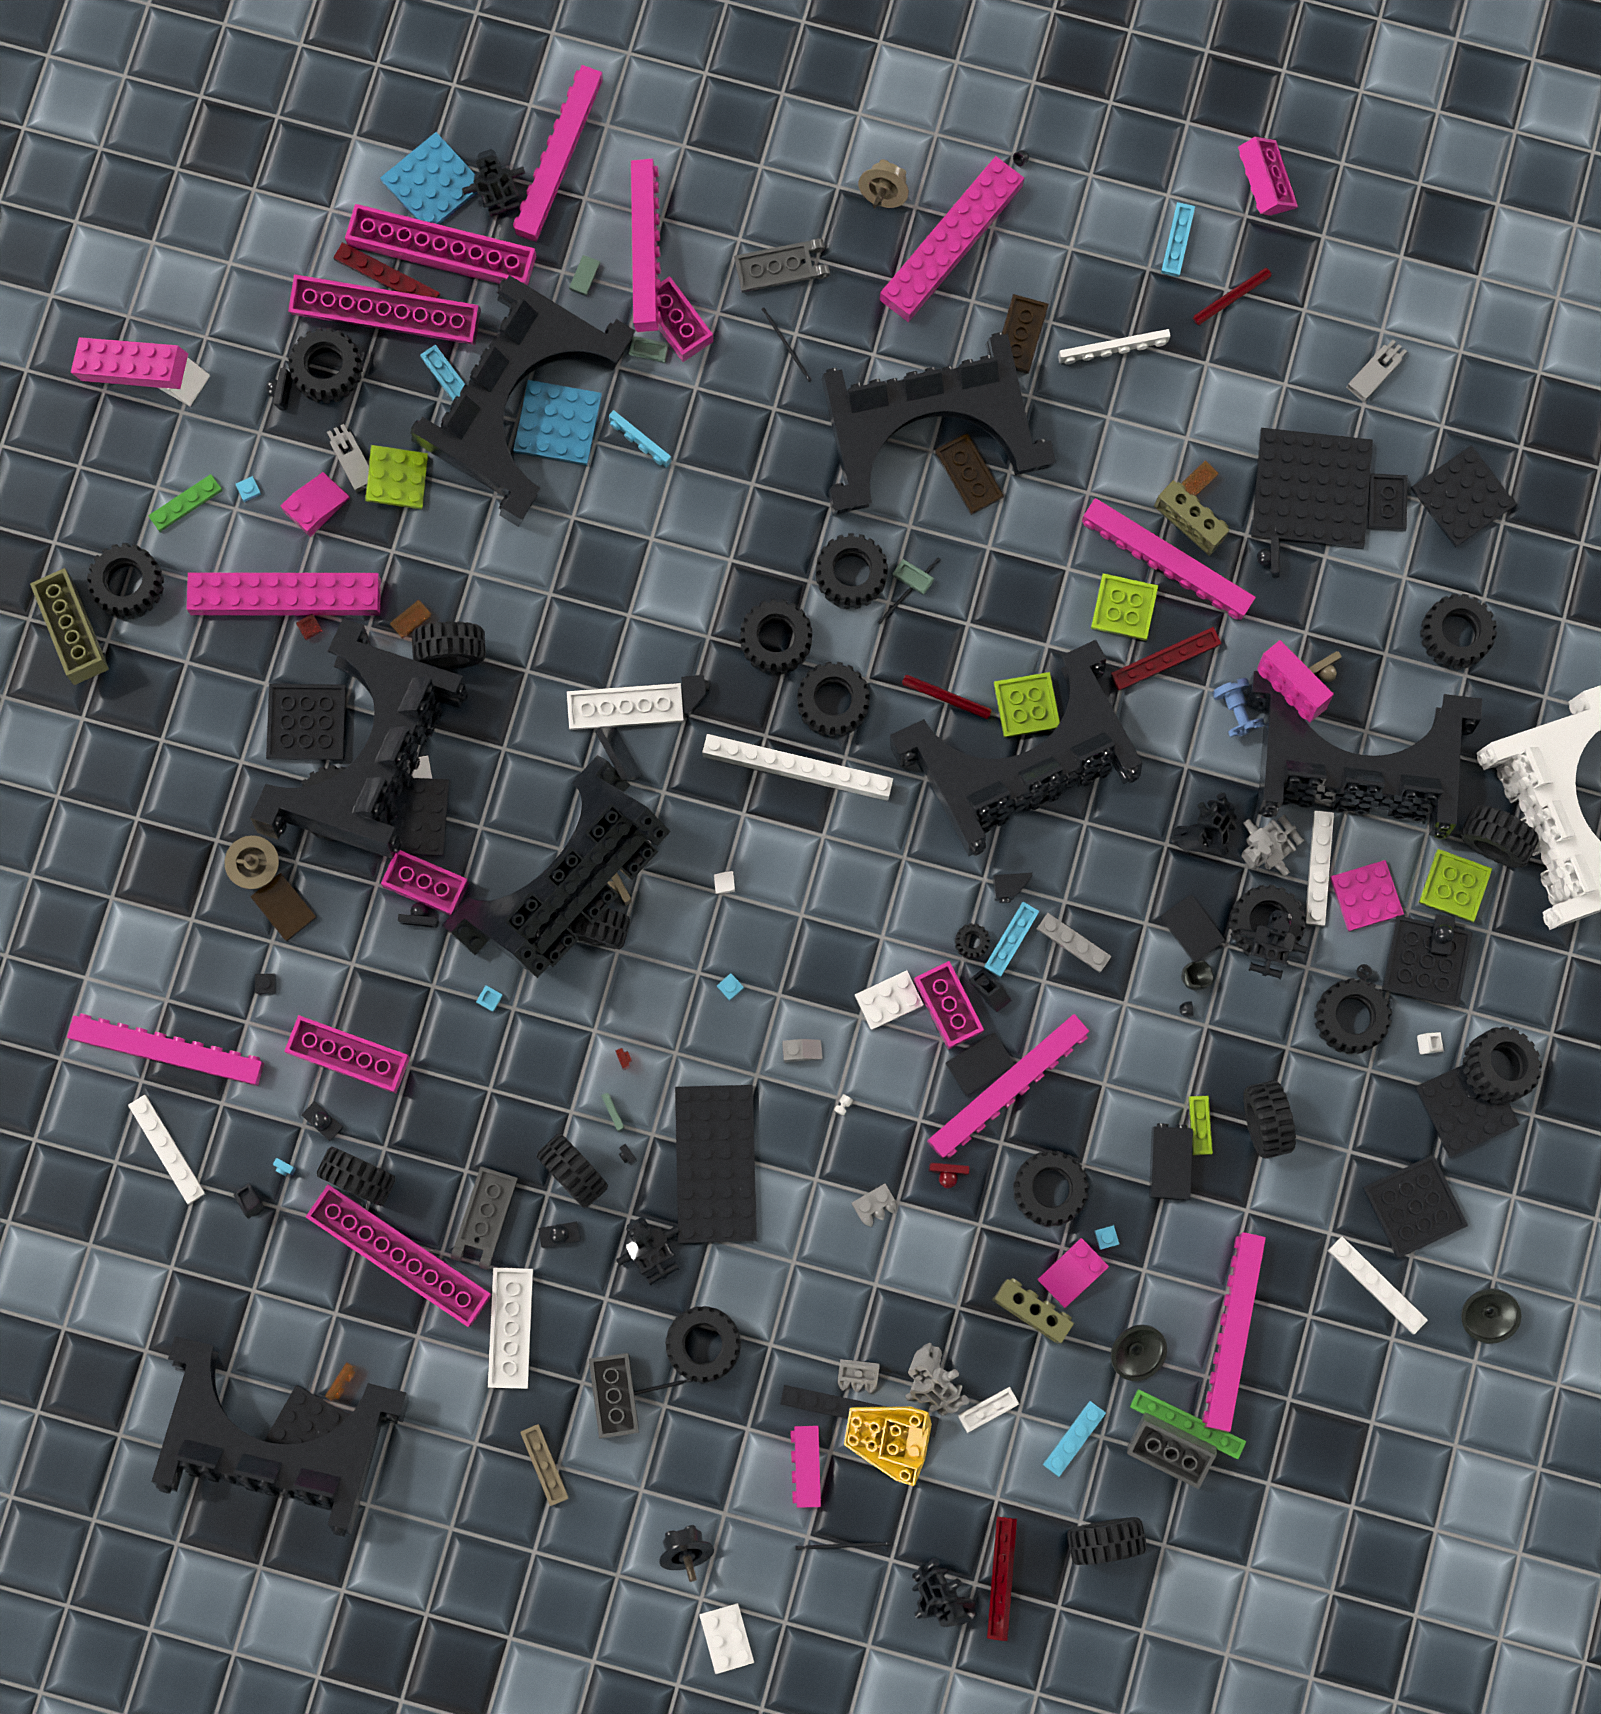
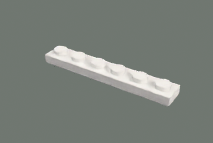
M1169 329L1060 350L1058 355L1059 363L1072 364L1076 360L1083 359V361H1088L1096 356L1108 357L1116 352L1124 354L1132 349L1144 350L1152 345L1157 347L1163 346L1169 341L1170 332Z
M1314 811L1305 913L1306 925L1325 926L1334 813Z
M143 1095L128 1105L187 1204H191L204 1196V1190L148 1097Z
M1340 1237L1328 1250L1412 1334H1415L1428 1321L1343 1237Z

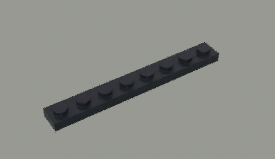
M784 1385L780 1402L781 1405L846 1419L849 1417L851 1407H886ZM930 1416L932 1423L930 1436L935 1437L939 1418Z

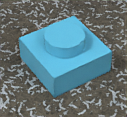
M253 476L236 483V487L244 502L261 495Z
M731 973L717 985V988L729 1001L744 989Z
M485 985L476 1003L494 1012L503 995Z
M278 1158L273 1163L277 1167L276 1171L284 1176L287 1173L293 1175L296 1168Z
M1114 1225L1094 1231L1100 1250L1119 1245Z

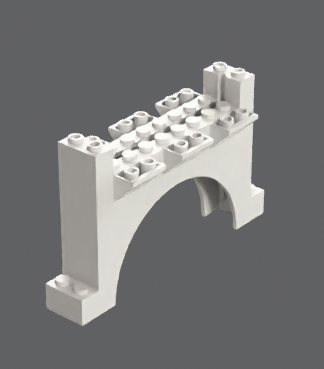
M1601 685L1583 691L1569 701L1570 711L1574 715L1491 742L1477 752V759L1483 770L1501 765L1496 769L1498 778L1502 781L1505 788L1506 797L1510 800V803L1519 800L1520 809L1525 814V817L1520 820L1526 822L1538 834L1539 842L1532 856L1541 853L1542 862L1548 869L1540 875L1541 882L1549 894V901L1553 905L1552 908L1542 912L1544 922L1549 927V930L1601 912V841L1591 831L1581 813L1575 785L1576 770L1581 753L1594 734L1601 731Z

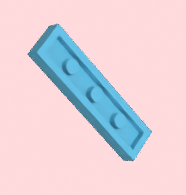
M1178 202L1176 204L1161 270L1162 274L1175 277L1180 275L1195 206Z
M434 345L420 354L421 359L450 398L454 400L456 396L459 397L465 383L438 347Z
M613 410L610 413V425L618 431L620 429L625 433L626 439L630 442L635 441L639 445V449L645 454H651L657 464L660 466L663 464L665 467H668L671 463V456L617 412Z
M1022 902L985 964L984 968L1001 977L1038 915L1039 911Z
M1089 1401L1043 1465L1059 1477L1106 1413Z

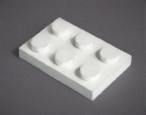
M904 971L855 994V998L871 1030L923 1006V1002L908 971Z
M738 1603L699 1614L715 1674L754 1663Z

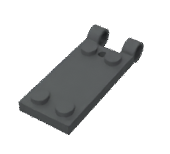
M813 239L811 241L735 255L734 259L741 292L829 277L831 275L829 265L824 264L812 267L809 252L819 253L825 250L823 239Z
M480 1166L452 1250L451 1259L460 1262L465 1246H471L483 1250L479 1268L489 1270L518 1178ZM475 1238H480V1242L475 1243Z

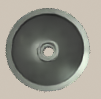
M1484 1289L1474 1293L1466 1300L1461 1311V1320L1465 1331L1472 1338L1483 1343H1499L1507 1340L1518 1330L1522 1318L1521 1309L1516 1299L1500 1289Z
M1136 1325L1126 1329L1117 1337L1112 1346L1111 1363L1114 1370L1122 1378L1130 1381H1141L1153 1376L1165 1362L1167 1356L1166 1340L1156 1328L1149 1325Z

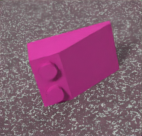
M322 472L295 491L281 505V508L294 523L311 537L350 497Z
M1080 1238L1037 1280L1066 1308L1109 1266Z

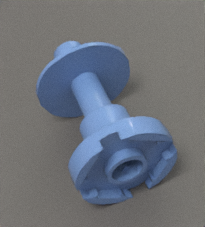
M1247 678L1237 679L1235 683H1226L1212 692L1215 700L1225 699L1228 709L1234 711L1239 726L1228 731L1230 737L1246 735L1250 733L1249 729L1253 727L1257 729L1265 725L1263 718L1250 721L1244 705L1247 702L1242 691L1250 687Z

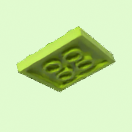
M371 445L365 501L422 509L428 453Z
M1103 573L1091 629L1146 641L1158 585Z
M1050 672L994 681L993 684L1004 738L1054 730L1058 727L1060 721Z
M1437 849L1418 903L1473 923L1492 868Z

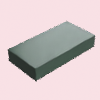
M583 255L569 290L587 296L600 266V261Z
M633 336L629 355L666 363L670 344Z
M904 559L892 574L893 577L923 595L934 582L932 576Z
M609 1093L601 1095L617 1131L624 1130L625 1127Z

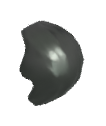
M1205 961L1188 963L1182 970V982L1191 990L1205 989L1214 982L1212 968Z

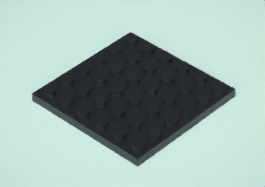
M1261 427L1251 537L1271 539V536H1278L1279 540L1364 549L1373 439Z

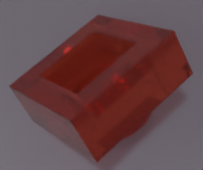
M313 614L296 622L305 640L322 632Z
M623 1048L615 1050L622 1069L630 1068L629 1063L632 1060L628 1051L624 1052Z

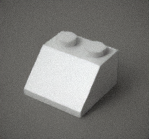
M187 358L181 388L159 389L184 404L191 406L210 375Z

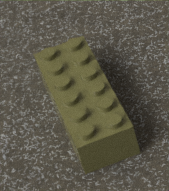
M63 568L30 583L66 676L72 684L76 685L109 670L77 588L68 571Z

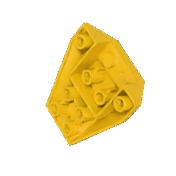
M910 1406L851 1407L844 1446L894 1480L915 1486L926 1458L932 1425L929 1413Z

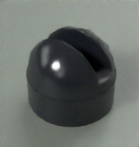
M1025 150L1017 151L1013 154L1014 163L1017 166L1025 165L1029 161V154Z
M1361 964L1357 967L1356 974L1360 979L1366 980L1371 977L1372 969L1367 964ZM1360 968H1363L1369 974L1366 976L1363 972L1359 971Z
M1192 1001L1182 1003L1179 1007L1180 1014L1184 1017H1193Z

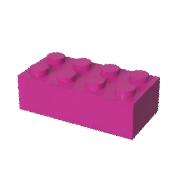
M669 276L661 282V290H658V295L661 296V306L658 307V312H661L662 322L659 323V331L681 361L684 362L713 342V334L672 278Z
M1281 640L1263 653L1257 667L1259 674L1272 684L1275 691L1280 692L1285 697L1289 705L1294 706L1298 710L1299 715L1303 719L1312 722L1327 709L1334 694Z
M400 850L391 860L381 885L385 889L416 902H421L432 909L450 916L459 907L469 881L462 876Z
M950 961L914 978V983L948 1050L983 1033L984 1029Z

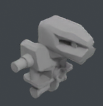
M1286 815L1278 819V822L1280 821L1286 829L1285 832L1282 831L1274 819L1264 828L1260 829L1248 819L1243 824L1251 835L1247 838L1249 847L1242 852V858L1251 869H1256L1265 862L1264 866L1268 870L1275 866L1285 877L1290 872L1282 860L1296 850L1287 836L1290 835L1297 846L1305 840L1297 833V828L1295 825H1291Z
M928 1343L915 1353L908 1374L914 1379L910 1393L906 1394L907 1401L916 1399L919 1403L929 1402L931 1404L929 1411L934 1412L938 1410L941 1416H945L947 1413L958 1411L959 1407L967 1405L969 1400L965 1395L959 1398L962 1390L960 1384L954 1386L951 1383L954 1378L959 1376V1372L956 1369L947 1372L940 1368L942 1352L939 1347H934L931 1343Z

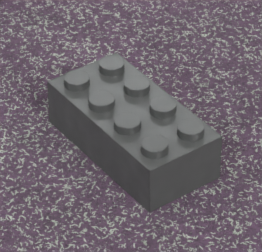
M629 1353L590 1358L589 1365L599 1439L640 1433Z
M1146 1412L1127 1447L1128 1455L1197 1489L1200 1488L1217 1453L1216 1446Z

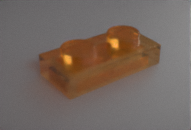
M1205 460L1181 484L1186 488V492L1197 496L1219 473Z
M418 600L394 619L390 625L403 639L427 620L431 613Z
M346 1362L326 1393V1398L334 1401L335 1398L339 1399L345 1390L342 1387L346 1381L350 1382L355 1375L353 1371L355 1366Z

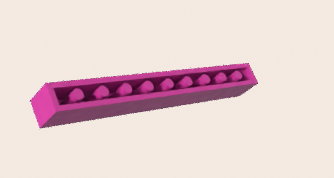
M581 65L580 70L575 72L573 87H569L567 92L568 99L566 103L563 102L560 109L562 114L554 123L553 129L555 131L547 140L548 148L546 152H542L540 158L541 165L535 169L533 178H535L534 182L529 184L526 193L528 195L527 199L522 201L520 216L516 217L513 223L516 235L534 242L538 240L603 81L601 71Z
M653 158L631 160L633 324L636 332L658 331L659 323L662 322L661 312H658V307L661 306V296L658 295V290H661V281L658 279L661 267L660 262H657V258L660 257V247L657 246V241H660V232L657 230V225H660V218L656 212V209L660 208L659 198H656V193H659L658 181L656 182V177H659L658 166H655Z
M1096 498L1082 518L1084 526L1088 529H1095L1104 539H1111L1116 542V546L1120 549H1127L1132 552L1131 554L1135 558L1145 560L1151 568L1161 570L1167 578L1175 579L1180 582L1179 584L1183 588L1195 591L1199 598L1208 599L1214 607L1224 609L1234 619L1242 620L1256 598Z
M86 1014L73 1015L67 1038L70 1040L235 1081L259 1085L264 1067L260 1057L249 1055L248 1058L241 1057L240 1052L230 1050L229 1053L222 1052L223 1048L211 1046V1049L203 1047L204 1044L192 1041V1044L185 1043L183 1038L174 1036L172 1040L166 1038V1034L155 1032L152 1035L148 1034V1030L136 1027V1030L128 1029L129 1025L117 1023L116 1026L111 1025L110 1021L99 1018L98 1021L91 1020L92 1016Z
M1073 1014L928 1139L927 1142L942 1159L945 1156L949 1159L957 1152L955 1148L959 1144L964 1146L972 1139L970 1135L974 1131L979 1133L986 1127L984 1123L989 1118L993 1121L1001 1114L999 1110L1004 1105L1008 1108L1016 1101L1014 1097L1018 1093L1022 1096L1030 1089L1028 1085L1033 1080L1037 1083L1045 1076L1043 1072L1047 1068L1052 1070L1059 1064L1057 1060L1062 1055L1066 1058L1074 1051L1071 1047L1076 1043L1081 1045L1088 1038L1086 1034H1088L1089 1030Z
M1242 1232L1235 1239L1234 1248H1237L1236 1256L1233 1255L1231 1260L1233 1273L1228 1277L1227 1286L1230 1289L1229 1294L1225 1295L1223 1304L1226 1306L1225 1314L1222 1313L1220 1325H1223L1222 1333H1218L1216 1344L1219 1345V1349L1213 1357V1364H1216L1215 1371L1210 1374L1209 1383L1212 1384L1211 1392L1208 1391L1206 1396L1208 1409L1204 1411L1202 1423H1205L1204 1428L1225 1433L1231 1431L1266 1237Z

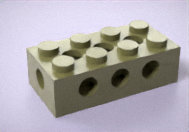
M1173 480L1158 495L1154 507L1210 556L1225 540L1229 532L1228 525L1223 520H1218L1211 509L1203 507L1196 496L1186 492V488L1180 482L1176 483Z
M1013 1278L1005 1280L992 1301L1056 1344H1061L1074 1325L1071 1322L1072 1317L1064 1312L1058 1313L1055 1311V1306L1046 1300L1042 1302L1037 1299L1039 1295L1032 1290L1025 1291L1022 1289V1284ZM1014 1294L1021 1296L1022 1301L1020 1304H1016L1013 1301ZM1031 1305H1035L1038 1308L1037 1315L1031 1314ZM1048 1316L1054 1318L1055 1322L1052 1327L1046 1322Z

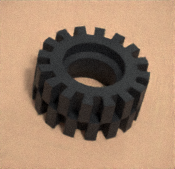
M969 923V925H964L960 928L955 938V947L958 953L962 954L964 958L967 957L972 960L973 958L978 959L980 956H983L990 945V936L988 931L984 929L985 927H981L977 923ZM970 934H975L979 937L980 944L976 948H969L965 944V938Z

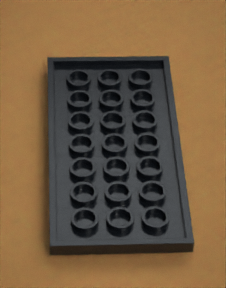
M753 1085L675 1087L678 1230L680 1232L678 1233V1243L757 1241Z

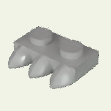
M886 1184L881 1185L851 1203L860 1220L870 1227L873 1225L872 1214L876 1218L884 1220V1208L891 1213L896 1212L895 1199Z
M840 1359L838 1373L840 1389L844 1391L851 1382L853 1390L858 1392L863 1384H865L867 1392L871 1394L877 1387L879 1364Z

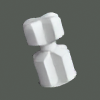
M843 1094L839 1100L841 1105H837L834 1110L841 1115H845V1107H849L853 1099Z

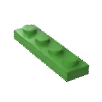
M210 474L148 516L158 531L161 532L222 492V489Z

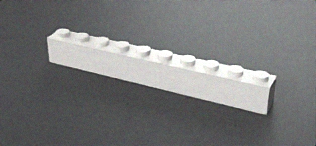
M709 734L706 736L702 752L705 758L886 801L889 799L893 778Z

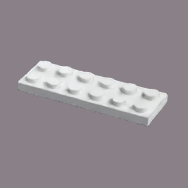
M681 683L567 691L569 730L684 722Z
M493 1268L488 1387L528 1389L533 1269Z

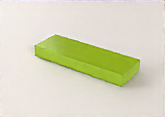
M1209 1096L1188 1097L1190 1129H1193L1192 1155L1213 1154Z

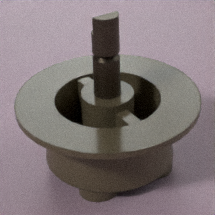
M885 159L880 160L871 169L863 172L858 181L860 192L868 201L873 203L874 209L877 206L885 208L901 206L909 195L906 184V171Z
M245 836L235 841L229 847L225 856V870L230 880L236 885L245 889H257L268 884L276 875L279 866L278 853L275 847L265 838Z

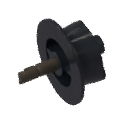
M689 1525L679 1531H668L665 1533V1539L663 1540L666 1551L661 1555L659 1563L661 1567L667 1570L686 1569L689 1582L696 1581L694 1567L707 1561L713 1555L714 1547L711 1543L702 1540V1532L696 1529L695 1525Z

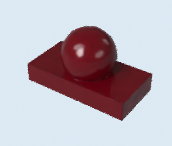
M930 1163L929 1172L940 1173V1184L945 1188H952L958 1182L957 1174L968 1175L969 1167Z

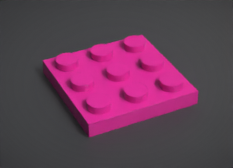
M1386 860L1330 877L1348 932L1395 918L1397 915H1404Z

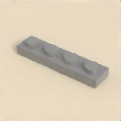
M1047 913L1036 929L1099 973L1111 958L1105 951L1049 913Z

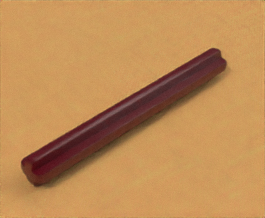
M1264 268L1194 315V322L1200 325L1269 279L1272 275L1269 269Z
M905 675L902 681L904 686L985 719H988L992 712L988 707L912 676Z

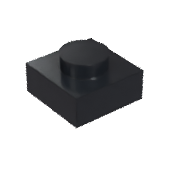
M255 974V993L276 994V974Z
M626 1144L619 1147L621 1151L619 1156L624 1163L629 1162L632 1165L637 1162V1159Z

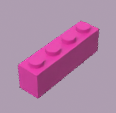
M794 1426L795 1431H791V1443H795V1451H791V1463H795L796 1471H792V1483H796V1491H792V1501L797 1504V1508L821 1507L818 1426Z

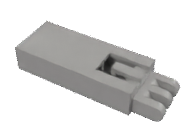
M1394 339L1387 346L1384 345L1347 385L1346 388L1362 402H1365L1402 361L1401 358L1407 353L1405 349L1400 354L1398 353L1402 347L1399 344L1395 349L1392 348L1396 343ZM1383 359L1382 362L1386 365L1389 360L1391 361V363L1386 368H1384L1379 362Z
M342 424L340 425L342 433L339 432L337 427L334 428L336 436L333 437L331 431L327 433L338 460L355 492L358 493L367 488L369 465L351 431L348 432L345 425ZM346 442H348L352 451L344 454L340 445L343 446L344 450H347L349 448Z

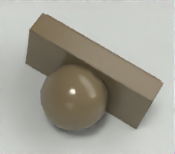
M1336 651L1309 667L1314 675L1318 674L1319 679L1323 682H1331L1337 676V671L1333 664L1338 662L1342 656L1339 651Z
M616 873L608 884L621 896L625 906L632 903V899L618 873Z

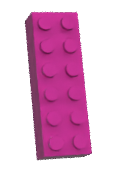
M79 337L71 373L81 381L180 389L188 353L178 345Z
M300 1015L297 1017L284 1050L288 1055L395 1094L398 1091L410 1060L407 1054Z

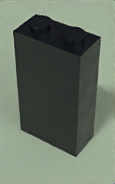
M1157 1123V1126L1152 1127L1149 1198L1189 1200L1191 1193L1193 1129H1189L1188 1125L1178 1124L1176 1128L1168 1127L1169 1124Z

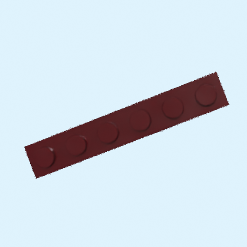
M343 242L333 257L335 261L393 291L439 298L440 292Z
M1214 627L1114 671L1111 673V677L1118 691H1121L1216 648L1222 643Z
M997 1517L987 1639L1007 1641L1017 1526L1016 1518Z

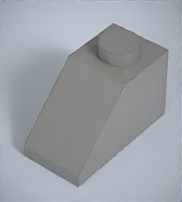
M797 1039L782 1041L784 1063L822 1059L821 1040Z

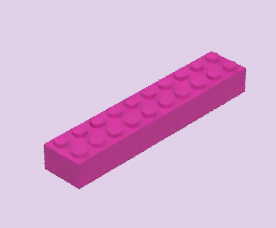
M995 156L880 292V301L909 323L1023 187L1025 178Z
M359 204L354 206L345 236L347 245L354 248L500 284L503 278L507 279L510 275L528 286L536 260L534 248Z
M294 274L288 312L292 315L475 345L481 307L475 304Z
M188 573L187 611L190 615L380 616L381 578L378 573Z
M329 1184L306 1215L307 1219L469 1328L492 1296L491 1293Z

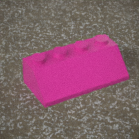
M1254 137L1238 146L1240 159L1243 161L1245 174L1249 179L1251 192L1255 197L1256 207L1260 214L1274 215L1296 209L1298 205L1276 140Z

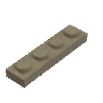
M537 1424L521 1431V1436L549 1505L552 1506L568 1499V1494L540 1425Z

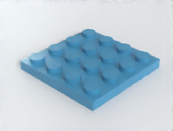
M437 132L380 177L381 182L415 219L438 225L478 193L464 195L462 188L474 183L473 178L475 174Z
M528 380L513 450L514 453L588 466L602 393Z

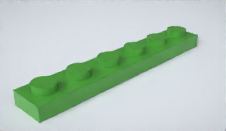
M1137 1389L1131 1402L1130 1408L1142 1414L1146 1412L1216 1446L1217 1450L1235 1459H1239L1246 1443L1245 1440L1230 1433L1204 1428L1205 1423H1202L1201 1419Z

